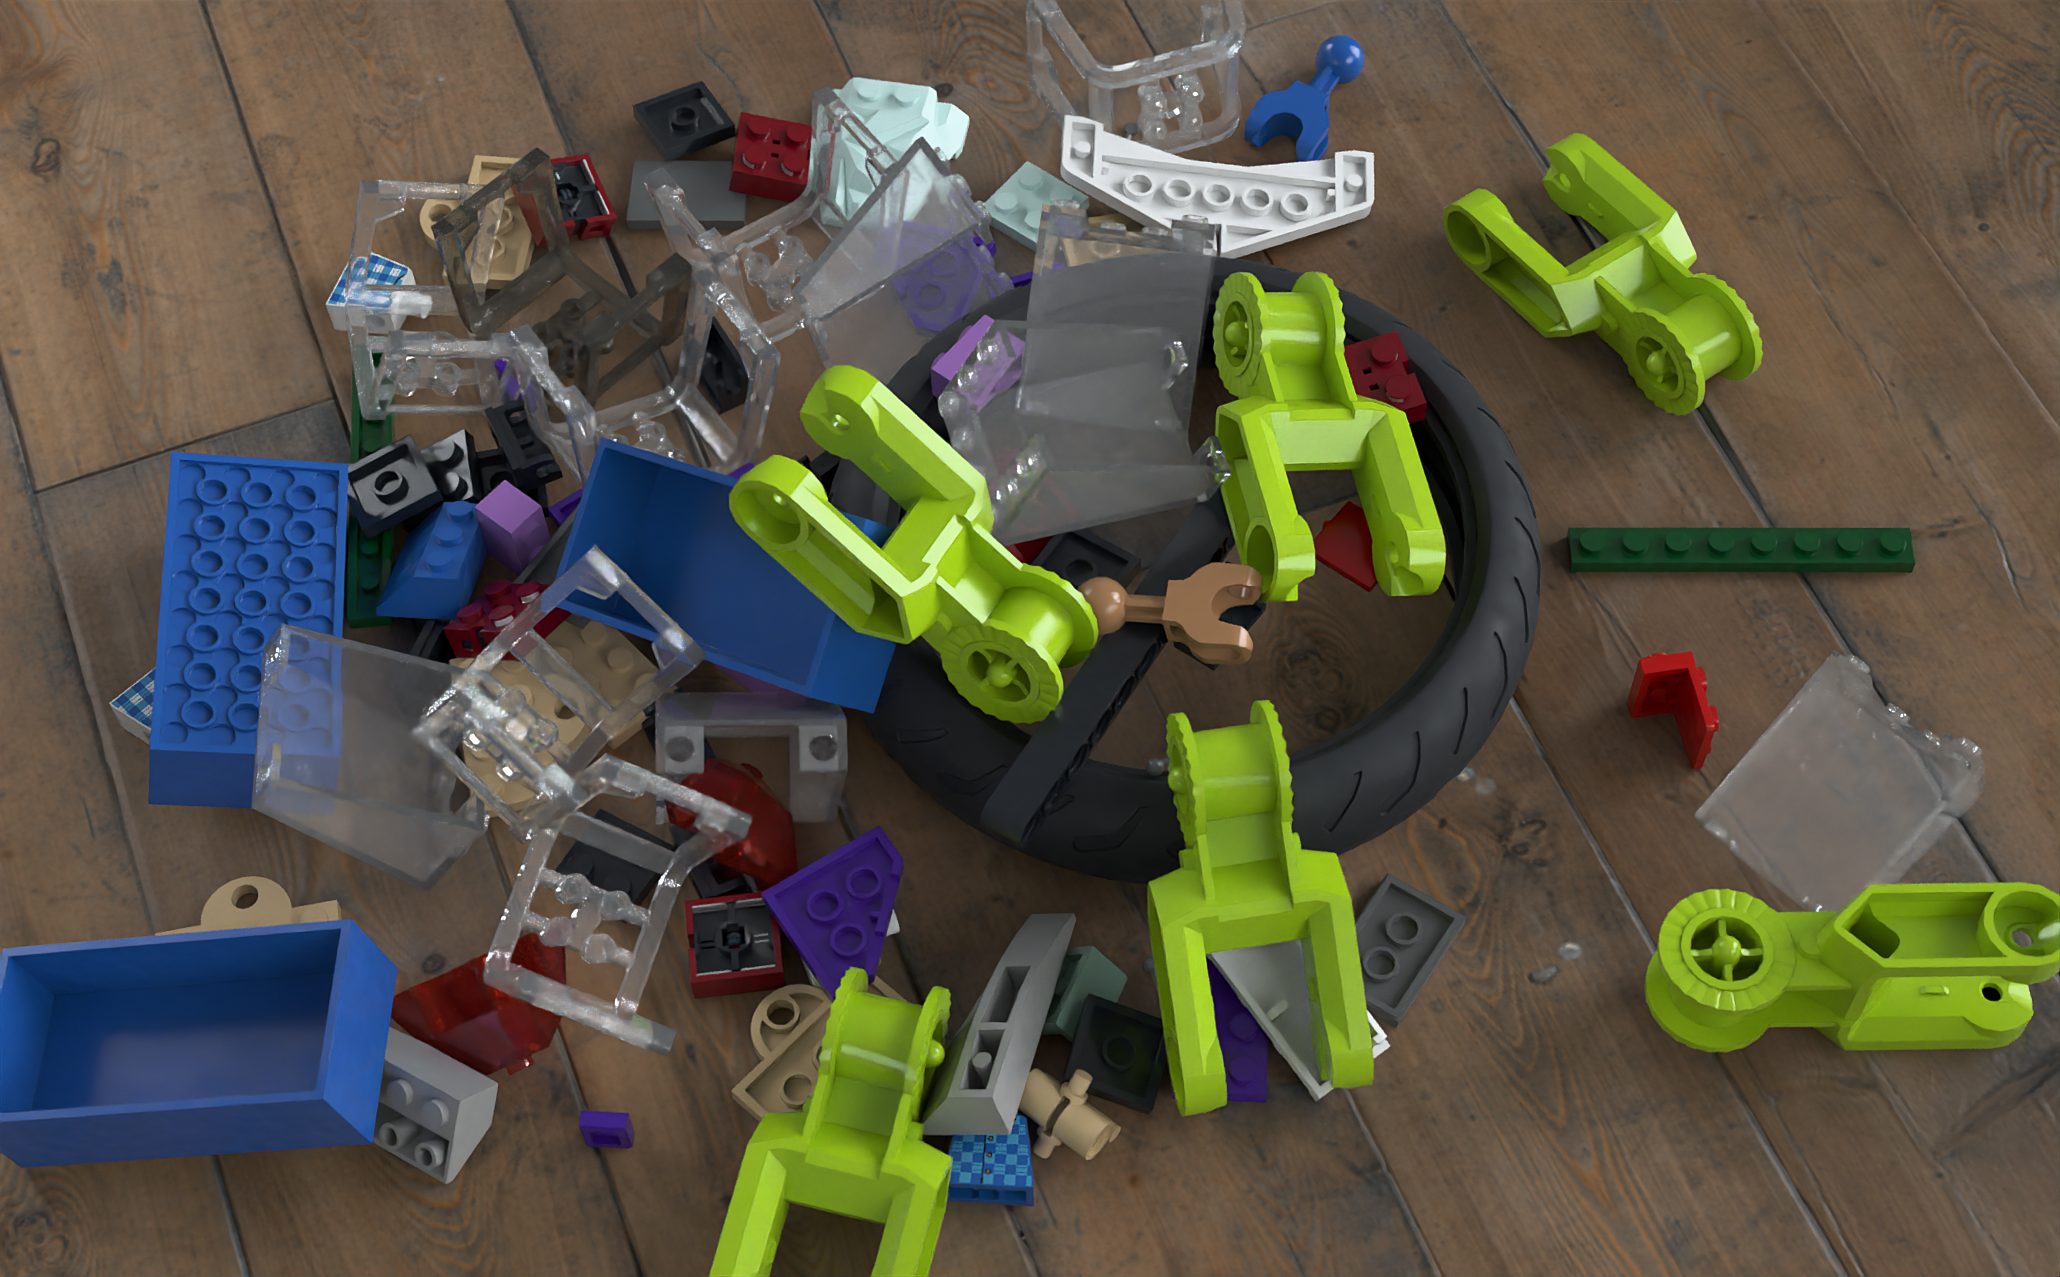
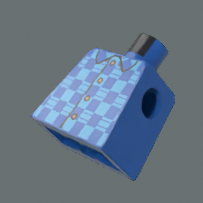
M1016 1115L1010 1135H953L948 1156L953 1158L947 1201L1034 1206V1181L1027 1118L1025 1116Z

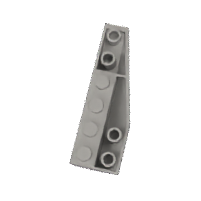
M1074 913L1031 914L1015 935L1000 959L989 983L945 1051V1058L939 1066L921 1123L925 1125L923 1135H1010L1076 922Z

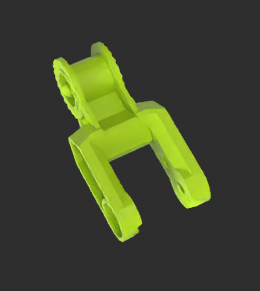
M1573 133L1545 150L1551 161V166L1542 182L1551 199L1560 209L1568 214L1582 216L1609 240L1606 244L1567 267L1561 265L1516 225L1506 206L1496 195L1487 189L1478 188L1445 207L1442 218L1448 242L1455 254L1470 270L1545 338L1568 337L1594 331L1623 357V361L1628 366L1629 374L1635 379L1637 387L1642 389L1645 396L1652 400L1657 407L1664 409L1666 413H1673L1676 416L1686 415L1697 409L1702 404L1705 396V381L1712 376L1718 374L1730 380H1743L1756 372L1761 365L1763 341L1759 336V327L1755 324L1753 314L1747 309L1745 301L1738 297L1736 291L1729 287L1725 281L1717 279L1715 275H1708L1706 273L1693 274L1688 270L1696 261L1697 255L1677 211L1586 135Z
M1236 272L1230 274L1224 280V285L1220 288L1219 297L1215 302L1216 311L1213 316L1215 325L1212 332L1215 340L1213 346L1216 355L1215 364L1219 369V377L1222 379L1224 387L1229 390L1230 394L1238 396L1239 400L1220 405L1217 408L1214 467L1241 564L1253 567L1263 578L1262 591L1257 600L1258 602L1297 601L1298 583L1305 578L1313 576L1315 573V548L1307 522L1298 515L1286 471L1351 469L1373 540L1372 560L1375 576L1380 588L1387 596L1431 595L1439 588L1444 576L1446 545L1406 413L1382 401L1355 393L1344 357L1345 349L1343 342L1346 333L1343 327L1345 322L1342 312L1343 303L1338 297L1339 290L1334 286L1333 280L1326 273L1322 272L1304 273L1296 281L1291 292H1264L1259 280L1253 274Z
M835 365L825 370L808 393L805 403L800 410V418L806 432L819 446L829 453L844 459H850L907 511L906 515L880 549L828 502V497L822 484L810 470L790 458L772 455L766 461L743 474L729 494V508L735 521L750 538L856 632L902 644L911 643L921 636L940 653L943 669L947 673L949 682L956 687L960 695L967 698L971 705L979 707L985 714L994 715L999 720H1007L1015 724H1031L1044 720L1051 710L1056 709L1063 695V679L1059 668L1073 667L1082 663L1090 655L1097 643L1099 630L1097 618L1093 614L1091 605L1085 601L1082 593L1074 589L1069 581L1061 579L1055 572L1046 571L1040 566H1030L1026 563H1021L991 536L994 515L985 477L879 380L866 371L850 365Z
M1267 699L1254 701L1251 707L1250 724L1192 732L1188 718L1183 712L1169 714L1166 725L1167 735L1165 737L1168 743L1166 753L1169 758L1168 770L1170 772L1168 784L1174 792L1173 802L1178 809L1177 818L1181 823L1180 830L1184 833L1186 850L1179 851L1181 868L1148 882V926L1169 1072L1180 1114L1182 1117L1201 1114L1227 1105L1225 1070L1216 1032L1215 1012L1205 954L1301 939L1311 1009L1312 1044L1321 1080L1330 1081L1332 1088L1352 1089L1372 1085L1374 1078L1373 1050L1351 897L1337 854L1301 849L1298 833H1292L1291 823L1293 822L1292 812L1294 807L1291 802L1294 794L1290 787L1292 776L1289 772L1290 759L1285 752L1286 741L1282 736V726L1278 722V713L1274 710V705Z
M2024 882L1870 884L1838 911L1776 912L1762 900L1754 898L1745 892H1737L1730 889H1709L1693 893L1679 901L1668 913L1662 924L1658 937L1657 951L1651 958L1645 976L1646 1002L1653 1018L1676 1041L1692 1049L1710 1053L1730 1052L1745 1048L1757 1041L1769 1027H1814L1844 1051L1992 1049L2007 1046L2021 1036L2033 1015L2032 999L2028 985L2044 982L2060 970V896L2041 885ZM2024 932L2030 937L2031 945H2018L2013 940L2012 934ZM1984 987H1993L1999 992L2000 1000H1987L1982 994V989Z
M850 967L849 970H846L845 976L841 978V986L836 990V999L830 1006L831 1015L826 1021L825 1035L822 1039L823 1050L819 1055L818 1080L813 1097H806L802 1112L764 1114L747 1144L709 1277H769L790 1203L884 1225L885 1229L871 1277H928L946 1210L953 1158L922 1141L925 1125L920 1123L919 1120L924 1114L937 1070L945 1058V1035L949 1030L947 1021L950 1017L949 1008L951 1005L949 989L934 986L923 1006L868 993L866 970L857 967Z

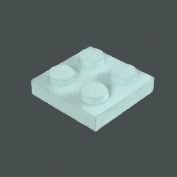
M1027 161L979 208V219L1042 255L1059 238L1058 223L1077 220L1089 208V197Z

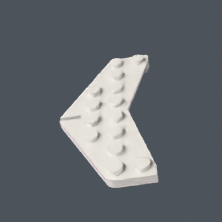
M1065 115L1060 164L1062 178L1072 186L1196 255H1213L1214 234L1219 235L1218 257L1235 259L1363 219L1369 215L1374 202V153L1343 151L1335 152L1333 159L1244 167L1187 160L1103 131V123L1079 116Z

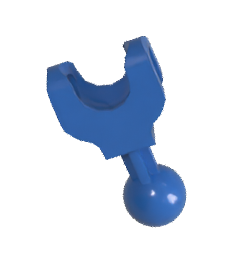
M1335 35L1326 39L1318 48L1316 54L1318 72L1310 83L1306 85L1295 80L1290 88L1286 90L1274 91L1262 96L1245 122L1244 141L1257 147H1263L1275 136H1292L1297 140L1296 153L1298 159L1296 162L1320 160L1328 149L1329 94L1336 84L1349 83L1362 72L1365 56L1361 45L1354 38L1347 35Z

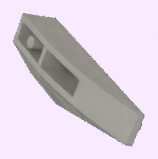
M389 1027L373 1142L445 1184L450 1183L454 1180L492 1124L498 1083L428 1044Z

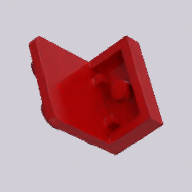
M1692 651L1669 655L1659 652L1639 659L1626 703L1630 718L1674 712L1691 769L1703 767L1706 755L1711 752V741L1714 732L1719 730L1718 712L1714 705L1708 704L1705 694L1707 691V680L1703 668L1696 666Z

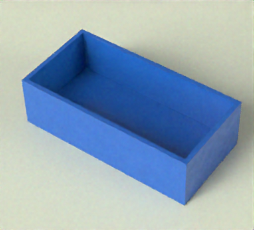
M601 437L547 604L801 695L874 714L897 642L858 633L853 630L744 532L735 521L729 508V494L739 479ZM838 510L880 549L895 530L889 526Z
M171 452L149 748L148 804L332 812L339 743L348 464Z
M352 919L2 948L0 956V1152L21 1168L372 1144L398 968Z

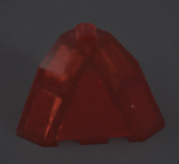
M707 758L666 796L664 801L669 823L710 839L714 861L755 878L757 892H763L797 873L799 865L793 815L762 780L763 774L761 771L747 763L739 765L727 759Z
M562 920L535 930L501 948L474 958L440 976L395 995L391 1018L415 1039L428 1044L483 1075L488 1076L500 1069L506 1068L510 1076L535 1064L532 1054L550 1046L567 1008L565 927Z

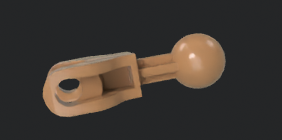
M1210 563L1198 569L1189 578L1169 580L1166 597L1127 594L1120 583L1107 577L1089 579L1081 584L1077 591L1082 593L1085 601L1092 607L1093 614L1097 618L1099 636L1117 631L1126 621L1161 623L1164 626L1168 641L1184 643L1189 647L1192 654L1202 662L1237 665L1246 663L1250 659L1253 648L1252 639L1248 631L1242 626L1219 621V617L1230 607L1254 604L1261 595L1263 578L1256 569L1250 566Z

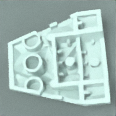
M854 77L848 81L842 90L834 89L820 97L812 126L817 127L815 158L824 225L878 232L885 217L910 222L925 202V192L932 183L938 185L944 177L943 168L951 158L956 160L961 154L970 124L969 116L953 104L937 102V92L931 87Z

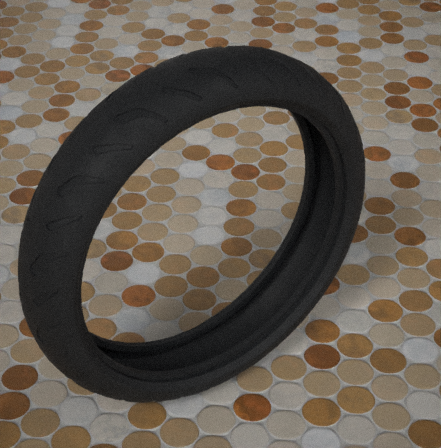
M1173 254L1136 256L1070 268L1033 280L1025 287L1019 286L1011 289L951 323L927 342L918 354L911 357L886 385V388L958 454H961L994 423L1020 406L1052 390L1083 379L1116 371L1146 367L1191 366L1218 369L1215 364L1216 355L1213 350L1215 341L1212 334L1215 325L1213 316L1216 311L1215 302L1219 297L1220 288L1224 285V280L1230 274L1248 272L1259 280L1264 292H1291L1296 281L1303 273L1243 259ZM1334 285L1339 290L1338 297L1343 303L1342 312L1345 317L1343 327L1346 333L1343 342L1344 346L1397 331L1409 358L1408 375L1415 373L1427 402L1425 419L1411 423L1409 426L1446 539L1452 562L1455 588V604L1448 622L1432 651L1409 681L1382 706L1354 726L1320 744L1288 756L1290 759L1289 772L1292 776L1290 787L1294 794L1291 802L1294 807L1292 812L1293 822L1291 823L1292 833H1298L1301 849L1332 852L1338 856L1377 838L1392 827L1405 821L1434 799L1444 785L1458 776L1482 748L1500 721L1526 666L1539 617L1542 580L1540 535L1532 495L1526 475L1516 458L1514 448L1493 412L1459 369L1425 337L1415 332L1399 318L1372 302ZM984 315H987L1025 339L1026 366L971 420L932 395L930 369L939 354L947 353L958 342L959 336L966 327L974 326ZM841 458L832 482L828 502L837 510L896 529L907 511L850 459ZM919 636L908 644L896 643L874 714L861 710L859 712L887 754L902 767L916 785L939 805L956 815L969 826L1006 846L1038 860L1074 872L1108 880L1148 885V882L1181 868L1179 851L1186 850L1184 833L1180 830L1181 823L1177 818L1178 809L1173 802L1174 792L1168 784V776L1170 774L1168 771H1163L1162 774L1154 777L1150 776L1146 769L1129 768L1088 758L1025 848H1019L981 829L979 820L985 804L1033 736L1022 731L1007 720H999L994 715L985 714L979 707L971 705L967 698L960 695L956 687L949 682L947 673L943 669L942 661L923 637Z

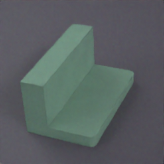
M1094 946L1067 948L1041 1035L1062 1034L1072 1043L1085 997L1090 993L1117 1003L1127 981L1126 974Z

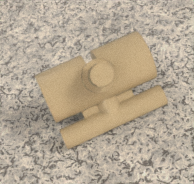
M1035 1068L1029 1073L1018 1110L1039 1125L1037 1129L1039 1137L1032 1148L1036 1155L1042 1158H1049L1055 1145L1060 1146L1064 1143L1084 1159L1090 1160L1101 1150L1106 1141L1112 1142L1119 1134L1121 1126L1086 1102L1088 1098L1086 1091L1093 1080L1089 1073L1077 1069L1070 1082H1064L1063 1085L1039 1068Z

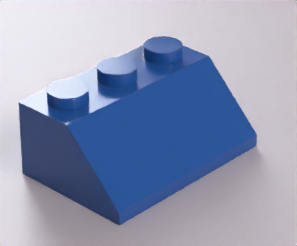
M466 501L444 502L408 533L376 607L377 616L454 620L457 617L458 611L469 604L489 553L475 510L477 504Z

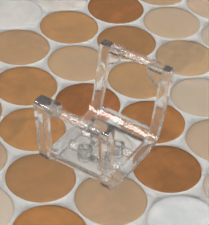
M1026 0L1029 83L1062 129L1065 115L1078 116V114L1064 95L1059 84L1054 60L1047 47L1043 46L1042 24L1081 77L1088 81L1089 119L1103 123V131L1113 134V89L1129 87L1144 83L1137 90V97L1141 103V113L1136 121L1143 135V140L1136 141L1137 143L1170 154H1176L1217 143L1230 137L1238 129L1242 117V104L1238 91L1240 49L1243 47L1246 38V21L1240 0H1208V4L1200 6L1199 33L1203 44L1115 66L1101 64L1093 58L1065 18L1056 0ZM1223 12L1229 30L1226 34L1222 25ZM1212 65L1223 102L1222 116L1211 122L1204 123L1198 103L1204 99L1205 92L1197 75V68ZM1181 73L1174 81L1176 91L1163 92L1159 84L1160 78ZM1176 117L1180 125L1179 130L1167 133L1163 118Z
M825 87L812 93V141L808 185L800 197L789 205L723 237L715 227L706 231L688 210L684 191L663 167L649 173L645 177L644 183L677 260L684 267L694 270L732 315L737 331L747 342L753 345H769L863 298L886 279L894 265L907 171L830 87ZM841 125L866 150L865 169L878 193V212L873 248L827 197L836 133L841 131ZM811 217L858 270L859 274L833 287L825 278L824 265L819 261L813 260L808 255L799 237L788 236L785 231ZM688 235L695 242L698 248H692ZM769 239L778 247L779 259L771 266L768 256L763 253H755L752 250L753 247ZM738 258L744 263L747 282L751 286L761 287L764 290L768 306L771 310L776 312L785 311L784 313L763 323H758L755 320L744 289ZM799 276L802 290L805 293L819 294L802 304H799L792 296L791 283Z
M361 180L345 282V316L359 404L365 420H383L386 416L486 417L484 409L491 406L496 408L518 399L536 356L534 335L491 333L489 337L485 315V290L505 202L502 185ZM406 198L461 200V214L477 223L466 287L366 284L376 223L403 212ZM365 314L466 316L469 338H454L446 331H435L432 333L405 330L389 331L387 337L369 336ZM372 353H383L379 368H374ZM451 358H473L475 369H460L456 364L449 361ZM497 358L507 362L499 383L494 368V359ZM459 385H478L482 405L391 404L394 392L400 396H410L414 394L416 388H432L436 394L449 397L456 392Z
M710 269L692 273L687 324L678 373L673 382L656 393L598 412L594 411L575 385L565 387L549 367L547 348L528 324L514 328L507 334V341L529 426L540 440L552 447L583 490L598 448V440L600 441V438L604 437L629 445V441L625 436L614 434L613 431L633 425L639 432V442L635 443L633 447L685 463V452L681 448L675 447L667 438L665 426L661 423L650 421L651 418L666 414L676 408L720 462V464L707 470L727 476L748 462L754 464L758 458L782 356L763 333L762 329L756 325L734 299L731 292L724 287ZM718 307L724 311L740 330L738 350L749 377L748 392L738 439L696 388L699 383L712 318L714 314H717ZM543 387L565 415L567 422L557 424L550 422Z
M594 545L524 608L485 647L412 726L406 736L419 748L425 746L509 826L507 831L520 844H523L566 818L578 808L588 794L575 782L576 778L624 725L695 669L706 657L707 653L678 626L677 622H674L629 578L628 574L624 573L598 546ZM575 589L606 600L617 591L662 634L651 645L660 670L615 708L532 629ZM508 651L592 730L574 751L558 738L559 730L557 725L552 720L540 716L526 702V697L520 689L513 686L505 687L490 673L491 669ZM477 685L492 698L491 701L476 687ZM459 720L466 727L463 739L470 749L475 751L484 749L497 762L496 770L500 778L507 782L521 779L536 795L518 815L436 736ZM546 750L561 766L559 767L555 762H552L545 767L530 752L540 753Z
M605 753L556 793L541 816L493 939L485 964L484 983L513 997L554 1012L556 1015L564 1016L617 1037L622 1041H627L662 1056H667L677 1031L636 1015L640 998L677 895L686 876L692 868L712 855L745 839L752 816L714 800L712 797H707L651 773L647 769L644 770ZM644 791H647L699 813L700 815L696 817L694 826L700 829L701 832L682 844L676 852H673L576 810L602 792L636 799L643 795ZM558 832L662 875L649 909L647 910L632 904L629 896L623 891L615 890L608 892L589 884L587 878L582 874L573 873L565 876L545 868ZM538 885L553 890L557 900L563 904L572 905L580 903L578 908L573 911L571 921L562 916L549 919L529 911ZM601 919L611 922L624 919L642 927L633 953L617 947L612 937L607 934L599 933L593 935V931L600 925ZM524 928L538 934L542 944L547 947L556 948L564 946L579 952L587 963L597 965L608 962L626 969L615 1004L510 963L521 929Z

